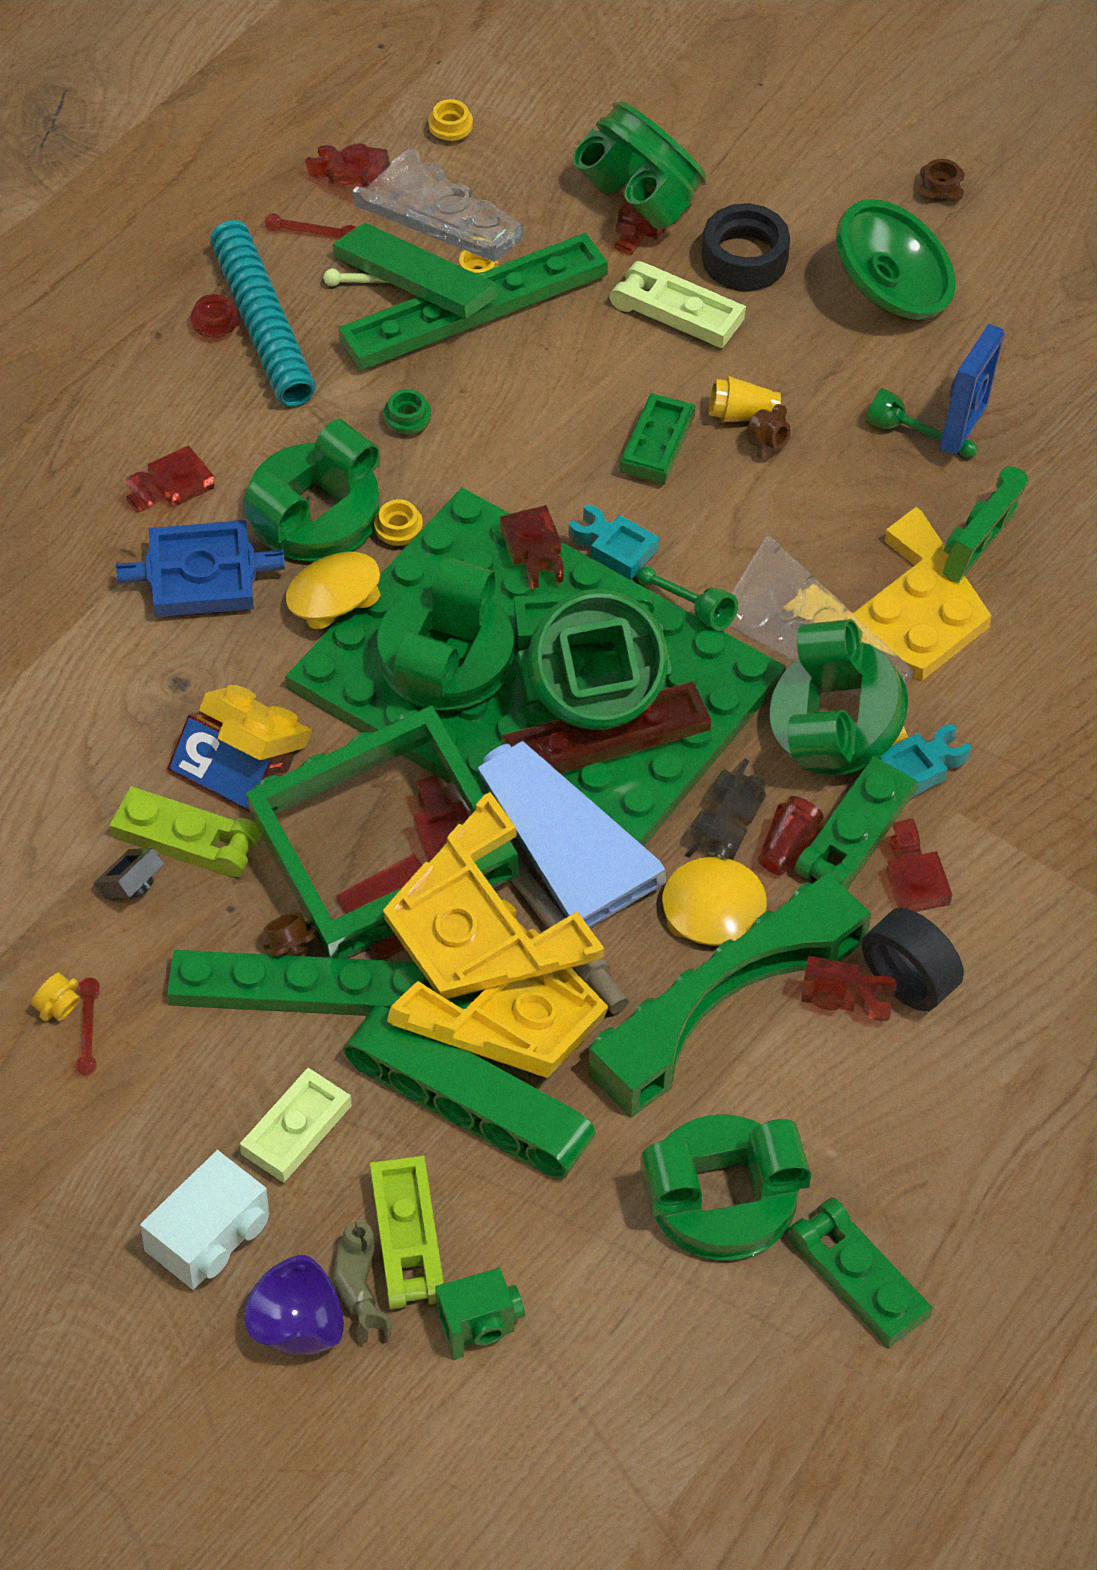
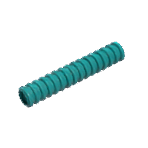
M239 220L223 222L211 232L209 237L210 245L214 249L218 264L227 280L228 287L231 289L232 297L235 299L240 316L244 320V325L257 351L261 365L266 372L271 389L275 393V398L280 405L285 407L302 405L309 401L316 391V383L311 377L307 362L302 356V351L298 346L297 339L293 335V330L284 314V309L280 305V300L271 284V279L267 275V270L258 254V249L254 245L249 228Z

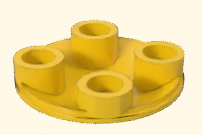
M342 552L321 558L304 568L292 580L286 592L287 606L293 614L304 618L310 628H325L336 617L344 615L355 608L369 607L378 601L381 595L377 586L380 578L378 564L372 557L359 552Z
M705 857L682 865L669 877L664 887L662 904L667 918V927L673 935L685 937L703 945L720 946L729 939L737 940L750 930L755 920L766 912L767 897L760 879L743 864L727 858Z

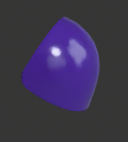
M306 1255L293 1256L268 1270L255 1284L245 1307L244 1320L250 1336L258 1343L285 1354L295 1356L318 1354L337 1345L343 1335V1313L335 1288L322 1267L314 1259Z

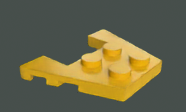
M915 507L886 529L884 541L914 565L911 569L854 613L848 612L814 584L783 608L782 620L786 624L798 629L800 624L853 619L863 632L862 642L870 644L883 652L898 672L920 681L927 678L989 629L992 615L966 576L957 583L942 574L949 554L943 551L945 545L923 512Z
M491 792L484 795L478 801L476 810L463 825L458 824L449 834L447 843L430 862L426 861L383 909L385 921L435 992L446 999L598 961L604 957V947L578 911L536 937L529 939L474 863L517 836L516 826Z
M503 899V903L517 921L516 915L518 911L511 903ZM518 922L529 939L539 935L534 928L527 931ZM570 967L485 989L466 1009H461L417 981L391 1006L387 1022L399 1028L549 1078L603 1022L608 1006Z

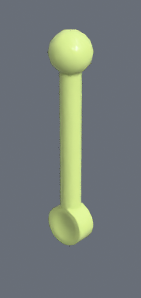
M333 268L325 271L323 276L325 284L331 287L337 286L340 282L388 283L372 274L340 273Z

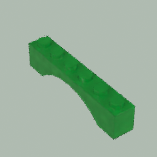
M829 873L813 884L810 882L804 883L796 889L789 901L775 912L766 911L760 915L752 924L750 930L735 941L729 939L723 942L714 951L711 959L696 970L690 968L681 973L673 982L671 988L656 999L648 998L643 1001L627 1021L616 1029L610 1027L602 1031L594 1039L589 1049V1076L632 1118L672 1088L676 1064L686 1041L701 1020L719 1003L744 987L772 976L798 971L830 970L862 946V939L869 932L871 912Z

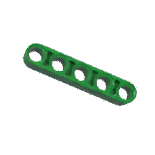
M384 1006L373 1007L344 1045V1056L350 1064L363 1074L553 1178H566L595 1137L596 1131L594 1126L577 1110L467 1050L387 1022L390 1009Z

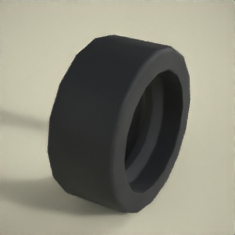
M751 203L732 204L718 210L707 220L703 231L702 260L704 269L715 281L725 287L738 290L761 289L773 284L784 274L788 263L790 248L788 225L779 214L765 206ZM749 236L762 240L769 244L772 249L757 257H741L725 251L721 248L720 244L733 237Z
M908 908L893 909L862 939V952L866 964L875 978L891 995L911 1008L920 1011H931L963 982L964 968L961 958L951 941L934 923Z

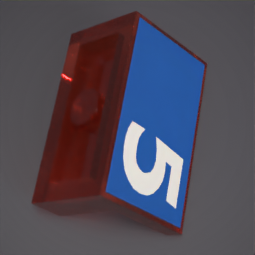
M202 712L188 714L167 770L248 812L250 810L246 792L254 789L256 784L270 777V775L289 771L295 753L289 752L260 761L217 739L223 724L222 722Z

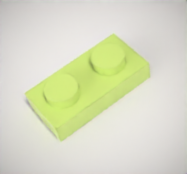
M307 1068L240 1143L241 1155L285 1183L351 1108V1095L310 1068Z

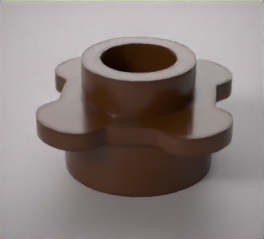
M936 159L929 162L920 169V177L923 178V184L919 186V195L927 200L959 201L964 193L960 187V182L964 180V171L955 162L948 159Z
M781 404L775 405L772 411L767 409L757 411L748 425V441L751 445L759 447L758 457L763 460L770 459L773 451L783 448L790 438L791 429L785 418L787 408Z
M289 913L271 921L264 927L263 931L267 939L262 942L264 949H269L270 956H295L309 947V941L313 940L318 935L316 928H311L308 921H305L302 913Z

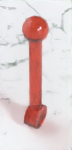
M276 213L267 215L264 220L265 227L270 231L284 228L342 238L356 228L353 225H346L340 229L281 219Z
M90 977L83 979L79 983V995L84 999L81 1056L77 1058L75 1067L82 1075L93 1073L97 1065L95 1058L92 1056L94 1000L100 995V984L96 979Z

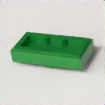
M650 393L620 460V472L666 484L694 419L695 404Z

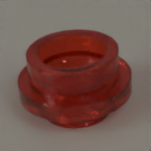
M209 294L201 297L191 312L193 329L204 337L218 338L225 336L235 329L238 322L235 307L228 298L219 294Z

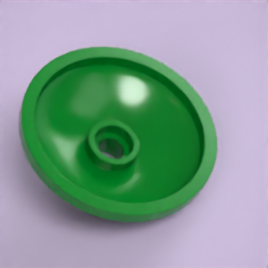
M878 199L858 201L851 205L840 217L836 228V243L841 263L850 280L868 300L888 313L915 320L933 318L950 304L956 287L955 273L951 260L940 240L919 218L896 204Z

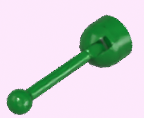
M881 388L876 394L865 420L866 423L885 430L896 428L902 423L940 442L943 436L942 431L906 415L902 399L884 388ZM966 440L959 454L963 458L970 459L976 455L977 445L972 440Z
M645 566L638 571L637 578L642 585L649 586L654 584L694 603V612L698 620L714 630L721 631L726 629L736 617L738 600L730 592L721 588L710 587L703 594L698 595L658 576L652 567Z

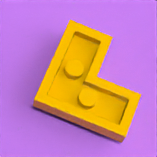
M228 685L226 688L205 692L199 711L223 723L217 739L260 761L307 747L313 729L297 722L298 716L292 711L278 706L267 707L255 700L256 695L252 691L238 685Z

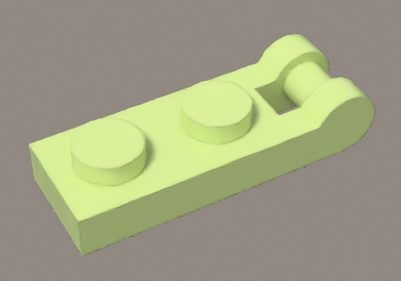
M636 261L631 265L625 274V282H619L609 294L612 305L620 311L630 312L635 310L722 349L745 319L746 306L641 261Z

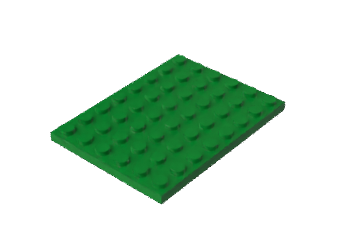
M461 487L380 574L377 586L381 595L378 601L369 607L355 608L342 615L286 674L285 679L286 688L361 732L374 733L393 724L395 719L405 712L425 709L426 707L413 704L402 698L385 681L378 660L377 637L380 623L386 612L399 599L418 589L433 586L437 570L445 557L493 570L496 573V591L492 599L506 612L514 633V661L510 675L496 693L480 703L466 708L453 710L435 709L484 795L488 792L481 782L478 767L484 764L483 759L485 756L499 746L509 744L513 747L523 741L644 847L774 692L777 683L786 671V665L722 630L717 631L704 625L698 620L697 616L650 591L654 601L652 615L663 626L672 674L665 679L659 695L642 714L616 728L588 730L572 726L560 720L543 703L526 705L516 653L529 648H518L514 596L576 593L591 589L623 590L646 588ZM430 629L427 635L429 638L458 646L459 667L463 665L474 643L473 641L434 629ZM616 642L569 645L579 690L624 682ZM430 741L402 754L405 758L446 782H453Z

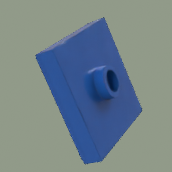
M988 324L958 369L950 390L951 401L940 450L952 454L959 452L988 407L1005 335L1003 328Z

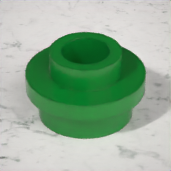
M403 389L395 392L384 407V421L391 430L397 433H417L426 428L431 420V407L424 396L416 390Z

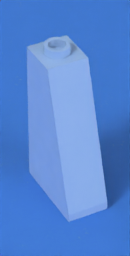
M522 741L513 747L505 744L497 747L483 759L484 764L478 767L481 782L487 792H491L516 826V839L565 918L578 911L589 928L666 883L665 868L661 862L526 743Z

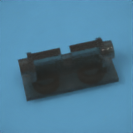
M746 758L731 772L723 769L714 780L708 791V795L714 798L709 809L704 807L697 814L688 829V834L693 836V839L685 853L686 857L689 858L700 848L708 853L707 857H718L724 861L735 858L748 830L733 821V817L749 826L766 797L764 781L757 776L750 775L747 777L743 774L749 763V760Z

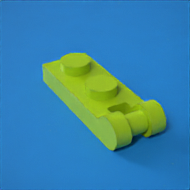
M133 786L130 787L109 825L111 837L143 848H153L157 853L229 877H240L248 864L246 854L249 849L257 847L262 837L257 824L249 819L238 818L232 820ZM219 841L229 843L228 846L217 847Z
M425 1156L370 1162V1174L389 1309L406 1308V1302L428 1299V1304H436L435 1286L444 1284ZM423 1265L424 1277L403 1279L402 1268Z

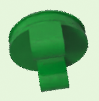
M625 102L612 103L613 109L608 115L601 117L596 122L598 131L592 128L576 147L573 162L602 193L616 192L626 184L624 195L631 206L653 228H666L673 224L691 204L696 190L701 185H706V173L700 164L674 138L646 115Z
M336 419L330 422L320 432L315 443H304L287 447L274 453L259 465L251 477L244 496L245 518L250 521L255 534L261 542L273 551L283 549L284 556L302 561H317L336 553L353 551L365 542L373 532L375 516L380 510L379 488L374 474V470L380 466L379 447L344 420ZM316 483L339 502L312 522L309 502L300 494Z
M445 557L437 570L433 586L421 588L405 595L386 612L378 630V660L385 681L398 695L422 707L427 708L433 705L434 709L453 710L480 703L502 687L510 675L513 666L514 633L506 612L492 599L496 591L495 571ZM430 629L474 642L461 667H459L458 646L427 637Z
M606 589L584 590L560 600L538 623L532 635L529 649L516 653L526 705L543 703L560 720L572 726L588 730L612 729L634 720L654 702L664 685L665 679L672 674L662 624H659L652 613L637 600L623 593ZM617 630L618 632L614 635L624 682L579 690L568 638Z
M853 619L801 624L797 632V652L799 658L781 676L771 699L770 723L777 741L803 769L805 768L817 774H848L866 767L873 756L879 759L897 740L908 713V692L902 676L883 652L870 644L862 642L863 632ZM861 689L858 723L855 724L845 710L819 712L821 693Z
M716 1114L703 1116L679 1126L664 1140L651 1144L641 1154L640 1170L652 1217L654 1216L661 1230L676 1245L694 1255L713 1260H737L751 1257L775 1244L787 1231L793 1220L799 1189L810 1187L811 1172L797 1124L789 1119H776L760 1124L754 1120L736 1115ZM744 1164L755 1202L703 1211L701 1209L702 1191L697 1173Z

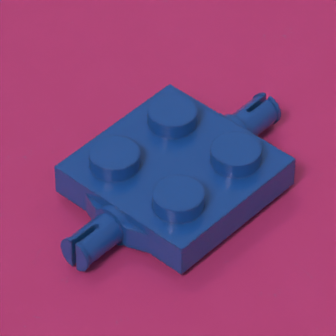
M246 520L148 528L150 547L146 554L145 562L116 563L118 584L147 581L148 587L153 593L155 617L254 609L252 585L256 578V572L285 570L283 549L254 552V548L248 540Z

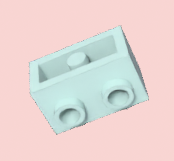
M217 1150L140 1224L144 1251L194 1290L206 1277L213 1278L222 1271L230 1258V1253L244 1239L252 1240L263 1230L270 1215L267 1188Z

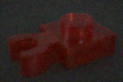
M362 143L349 145L342 151H337L334 146L330 145L319 146L317 149L320 158L307 157L305 159L308 175L312 178L328 177L329 182L332 184L365 188L391 165L387 149L367 147V145Z
M547 505L500 516V531L514 565L526 563V580L528 585L532 589L539 588L538 572L543 570L552 572L557 583L563 582L564 562L558 555L561 554V539Z

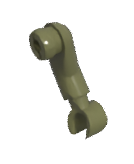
M356 1221L355 1227L352 1223L346 1226L343 1236L339 1241L333 1273V1284L350 1313L359 1319L357 1328L358 1341L360 1343H367L368 1328L371 1327L380 1329L384 1333L385 1341H388L391 1336L392 1320L385 1313L376 1310L374 1306L375 1298L366 1284L375 1250L374 1233L367 1223Z

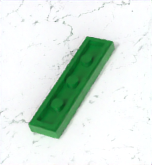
M366 222L333 243L334 256L464 319L469 318L498 297L497 284Z

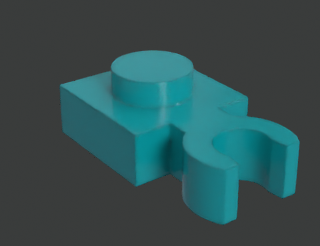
M586 504L583 508V521L590 524L589 526H582L573 520L569 523L568 536L573 542L579 545H591V558L630 580L659 550V537L621 515L610 523L605 520L603 512L593 505Z
M948 724L936 731L932 741L927 743L918 732L891 746L879 759L917 780L918 789L912 796L914 797L945 781L947 767H959L965 764L970 758L972 746L969 743H965L958 748L947 746L946 744L955 739L956 734L954 724Z

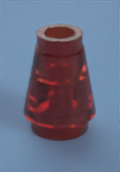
M790 796L785 803L778 804L761 853L757 858L758 863L773 874L784 875L786 870L821 832L822 827L820 824L824 819V815L820 809L806 799L797 796Z

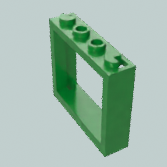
M433 705L420 711L411 710L396 718L393 724L374 733L363 732L358 734L346 746L327 755L323 753L316 754L305 760L299 768L282 776L267 777L256 784L254 789L246 792L251 817L257 824L260 834L307 921L310 923L311 928H316L318 932L316 937L328 958H350L395 936V933L384 919L383 909L403 887L332 920L275 814L429 741L472 814L476 810V804L484 794ZM511 841L474 862L492 888L519 876L518 853Z

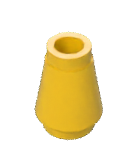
M727 376L725 380L715 378L710 394L709 415L719 417L721 423L750 421L757 411L761 409L772 411L775 405L781 404V393L731 376Z

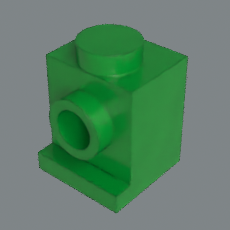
M500 1267L435 1286L436 1313L453 1360L464 1357V1346L474 1343L483 1346L501 1340L506 1334L514 1332V1320L525 1317L519 1290L516 1285L507 1287Z

